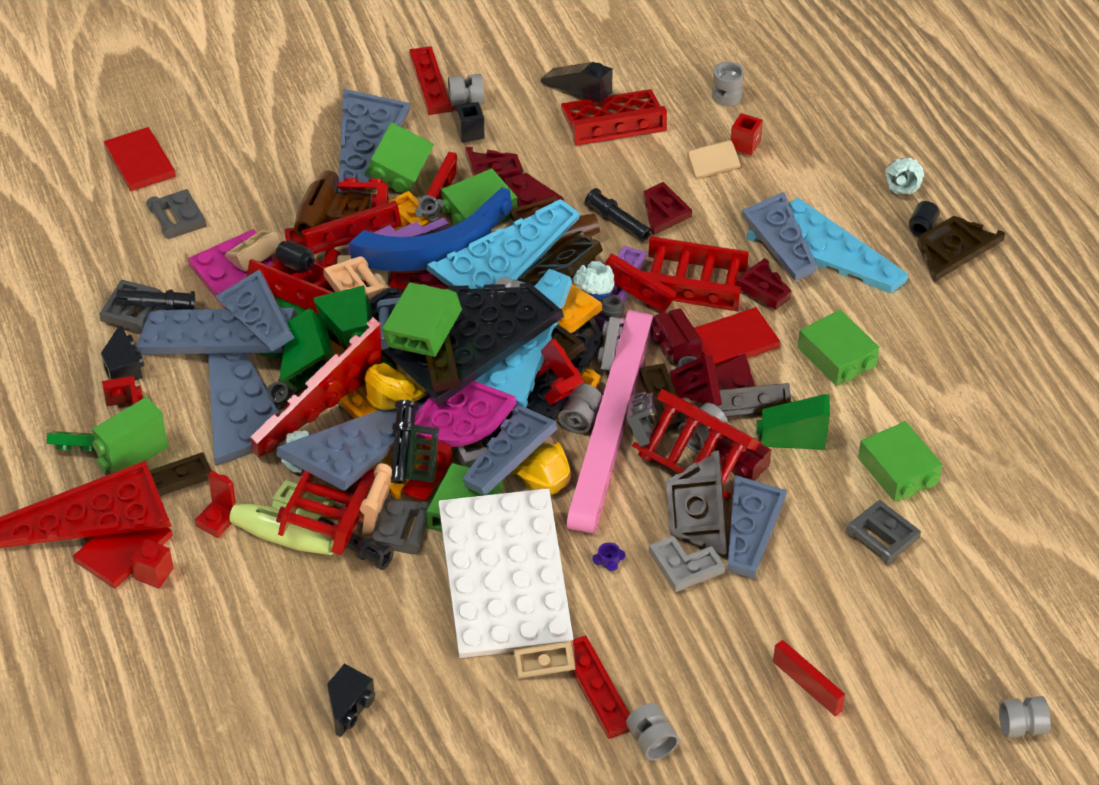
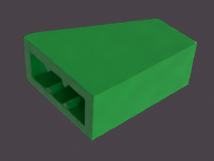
M364 285L314 298L319 316L346 348L350 344L349 340L355 334L360 337L370 328L367 323L372 319V307Z
M311 308L288 321V326L294 339L284 345L280 381L295 393L306 387L305 383L335 355L324 320Z
M823 394L762 409L761 420H756V436H761V444L772 448L825 450L830 419V394Z

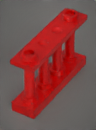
M650 236L648 257L654 259L651 271L642 272L676 291L677 294L672 301L738 312L741 287L735 286L738 271L746 272L748 269L749 251ZM664 260L678 262L675 276L660 274ZM688 264L703 266L700 280L685 278ZM713 267L728 270L725 284L710 282Z
M276 257L274 258V263L270 266L254 259L249 260L246 277L260 270L274 296L305 309L311 308L317 314L319 313L314 303V298L335 293V290L324 277V268L330 266L315 260L311 269L300 273L280 264ZM361 279L363 283L367 286V282Z
M661 389L657 399L664 402V411L650 436V443L640 447L637 442H633L632 447L639 450V457L651 463L655 459L681 474L686 468L677 463L696 426L700 427L702 423L710 427L708 430L710 434L694 463L698 464L708 458L718 440L722 439L723 436L732 440L730 444L732 448L721 466L724 486L741 452H745L747 448L756 451L761 441L675 394ZM680 411L687 415L685 418L687 422L671 453L666 458L655 450L673 415H677ZM723 489L724 498L730 499L732 494Z
M302 469V477L286 507L281 506L276 518V522L280 523L278 535L284 536L289 524L330 536V540L334 541L331 552L343 555L360 519V506L362 501L367 499L375 479V470L370 469L363 477H360L348 488L353 489V492L347 494L313 483V478L317 476ZM308 492L345 504V508L340 510L303 497ZM298 508L338 520V524L332 526L295 513Z

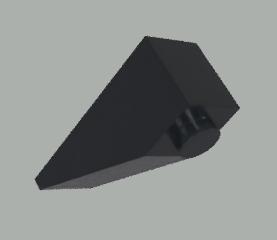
M597 62L557 67L541 78V83L601 103L612 93L613 68Z

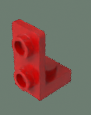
M344 178V182H338L337 187L340 191L377 192V194H372V208L388 203L389 187L387 183H383L382 179L373 178L368 179V182H358L356 178Z
M556 339L550 340L541 350V354L558 377L557 380L550 384L552 389L544 396L550 405L573 394L584 382L579 370L574 367L567 357L565 350Z
M134 376L102 381L106 406L129 402L135 404L143 399L141 385H135Z
M429 436L422 443L423 462L402 489L403 495L419 502H427L452 464L451 445Z
M211 471L208 474L212 502L195 519L196 527L218 538L232 524L230 522V513L236 503L232 480L226 475H220Z

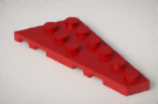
M374 317L367 323L370 328L360 337L355 334L349 340L350 344L342 355L339 353L335 354L305 383L308 388L299 397L294 394L287 401L289 404L281 414H273L250 437L252 452L258 458L275 450L278 444L286 439L288 433L298 431L305 424L315 421L323 411L337 405L345 395L355 392L365 382L366 370L373 364L382 363L381 327Z
M145 460L1 516L0 548L172 526Z

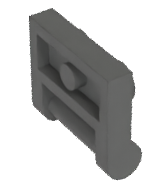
M188 189L161 198L154 196L146 202L149 211L153 212L159 221L165 238H174L206 227V220ZM164 209H169L177 224L169 221Z
M121 279L99 314L100 321L129 328L135 334H141L149 312L154 307L143 306L137 317H132L131 315L137 306L115 305L116 289L148 292L162 291L154 287Z
M386 498L372 534L375 542L382 546L388 545L397 552L417 554L421 547L420 538L427 521V509L430 503L422 501L417 504ZM410 516H415L416 520L410 537L402 539Z
M880 499L849 523L845 530V533L849 536L858 538L880 555L881 561L887 565H891L897 556L916 542L921 535V531ZM865 526L869 527L891 544V546L887 548L862 528Z

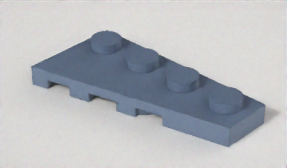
M785 192L742 210V218L794 281L816 272L817 264L807 242L802 237L801 228L794 219V213L787 203Z

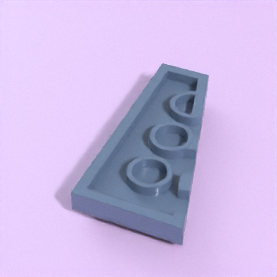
M260 270L215 296L270 351H274L294 339L288 323Z
M516 404L512 409V417L505 419L500 426L501 432L496 438L492 437L487 444L488 450L486 453L479 455L462 480L465 487L485 496L558 429L556 421Z
M735 475L727 571L755 578L786 500L787 490Z

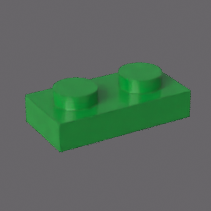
M61 431L47 433L46 444L55 445V449L71 450V446H82V451H96L92 444L94 441L93 433Z

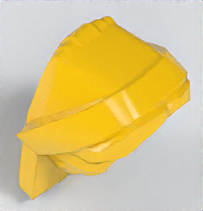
M386 363L373 364L366 370L364 378L366 381V398L377 409L391 410L395 409V402L398 400L416 402L426 397L401 371L395 370Z
M543 442L508 474H517L529 490L549 489L550 495L557 494L560 489L569 484L571 479L570 467L559 442L554 445Z

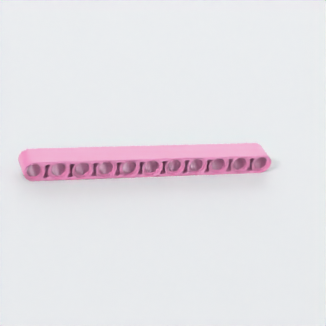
M628 310L570 506L567 529L591 534L596 532L627 422L628 402L631 401L635 394L639 380V368L643 366L650 341L654 314Z

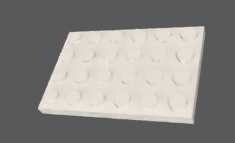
M540 489L439 500V513L459 658L514 652L516 649L574 640L550 490Z

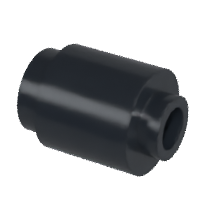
M921 201L917 204L909 220V229L914 235L920 236L934 228L940 216V210L937 205L930 201Z
M282 241L275 252V257L279 260L280 264L300 273L311 269L315 261L311 249L293 241Z

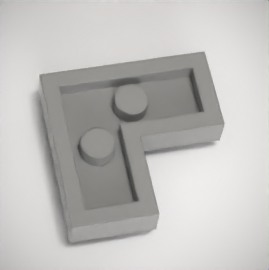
M610 317L609 322L605 321L603 337H606L605 347L600 348L598 362L602 363L601 369L611 370L626 318Z
M674 536L649 545L650 555L674 592L725 573V565L712 546L686 555Z

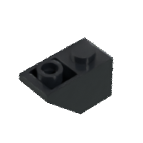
M479 102L456 105L451 108V114L461 143L485 139L484 115Z
M123 326L115 330L101 352L103 367L108 380L134 376L136 381L143 378L141 367H144V361L140 352L135 353L136 346L131 334L126 335Z
M345 663L327 683L335 733L339 737L347 729L354 727L359 714L364 708H369L375 699L373 678Z

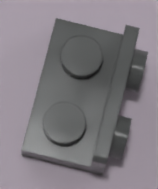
M645 392L639 393L628 402L627 421L640 447L650 443V435L653 432L651 426L654 424L651 416L654 413L655 403L653 392L649 394Z

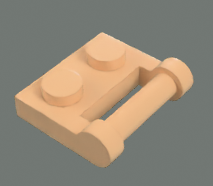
M356 257L324 268V277L335 292L364 285L369 300L387 289L368 268V262L364 257ZM356 273H360L370 287H366Z
M382 463L376 466L374 471L375 479L367 499H364L360 506L361 515L359 522L363 523L362 535L372 537L385 499L389 496L392 469L390 466Z

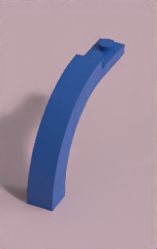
M501 187L467 219L453 227L436 233L412 237H393L363 230L349 243L351 259L360 256L364 257L368 262V268L375 270L413 271L426 269L427 264L433 261L438 262L446 258L447 254L467 248L470 243L492 233L491 229L512 210L510 190Z

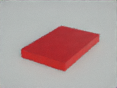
M149 127L104 141L106 151L130 191L176 177L173 166Z
M757 307L694 327L702 339V356L712 355L715 369L741 354H746V357L750 358L780 347L779 338Z
M166 527L94 536L73 555V560L115 589L133 573L131 558L143 541L148 539L163 545L173 536L172 530Z

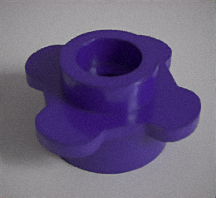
M607 542L599 547L598 554L593 555L592 560L594 564H601L608 571H615L620 560L625 559V552L620 550L619 546L615 543Z

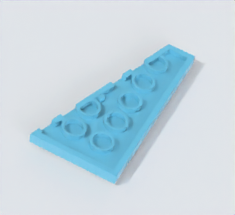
M797 197L788 203L789 207L793 210L794 219L801 228L802 237L807 242L817 266L825 269L828 266L839 270L840 275L846 277L849 274L861 278L864 284L888 293H892L908 281V273ZM752 229L747 232L746 239L753 242L756 239L760 240Z
M560 199L537 210L534 215L524 220L521 218L505 229L500 228L470 243L467 248L458 252L453 251L447 254L446 258L427 264L426 270L447 286L469 285L470 289L483 288L484 285L495 284L501 277L518 280L579 219L580 213Z
M549 269L535 285V288L559 308H562L565 305L572 281L569 276ZM558 321L475 381L515 396L517 404L526 408L530 391H533L535 385L534 379L537 371L541 369L545 359L541 354V350L552 339L551 333Z

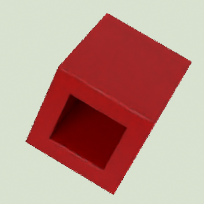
M740 113L731 128L730 140L736 151L753 155L761 142L762 119Z
M148 539L143 541L131 558L135 580L158 589L174 569L170 548Z

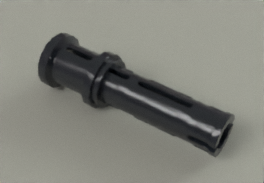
M594 188L586 196L584 205L589 209L593 208L599 212L601 218L614 221L641 242L646 241L651 235V228L618 207L617 201L604 196L600 189Z
M116 289L115 305L164 308V310H194L195 291L179 293L174 292L173 289H168L165 293Z
M398 400L395 402V408H397L396 422L392 424L395 440L391 464V483L406 484L411 436L416 432L417 427L414 423L416 411L419 410V404L409 400Z
M320 517L317 520L332 526L336 524L325 517ZM353 533L346 548L355 552L358 559H367L380 570L388 567L394 555L392 547L376 543L371 536L361 537Z

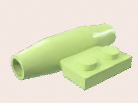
M285 480L272 498V507L237 502L231 510L230 522L258 538L297 551L325 555L333 554L331 551L334 541L330 540V536L289 524L284 536L278 535L280 523L276 522L279 509L281 506L286 507L297 486L296 483ZM308 492L303 497L331 507L335 504L333 500ZM298 508L295 513L314 520L325 517Z

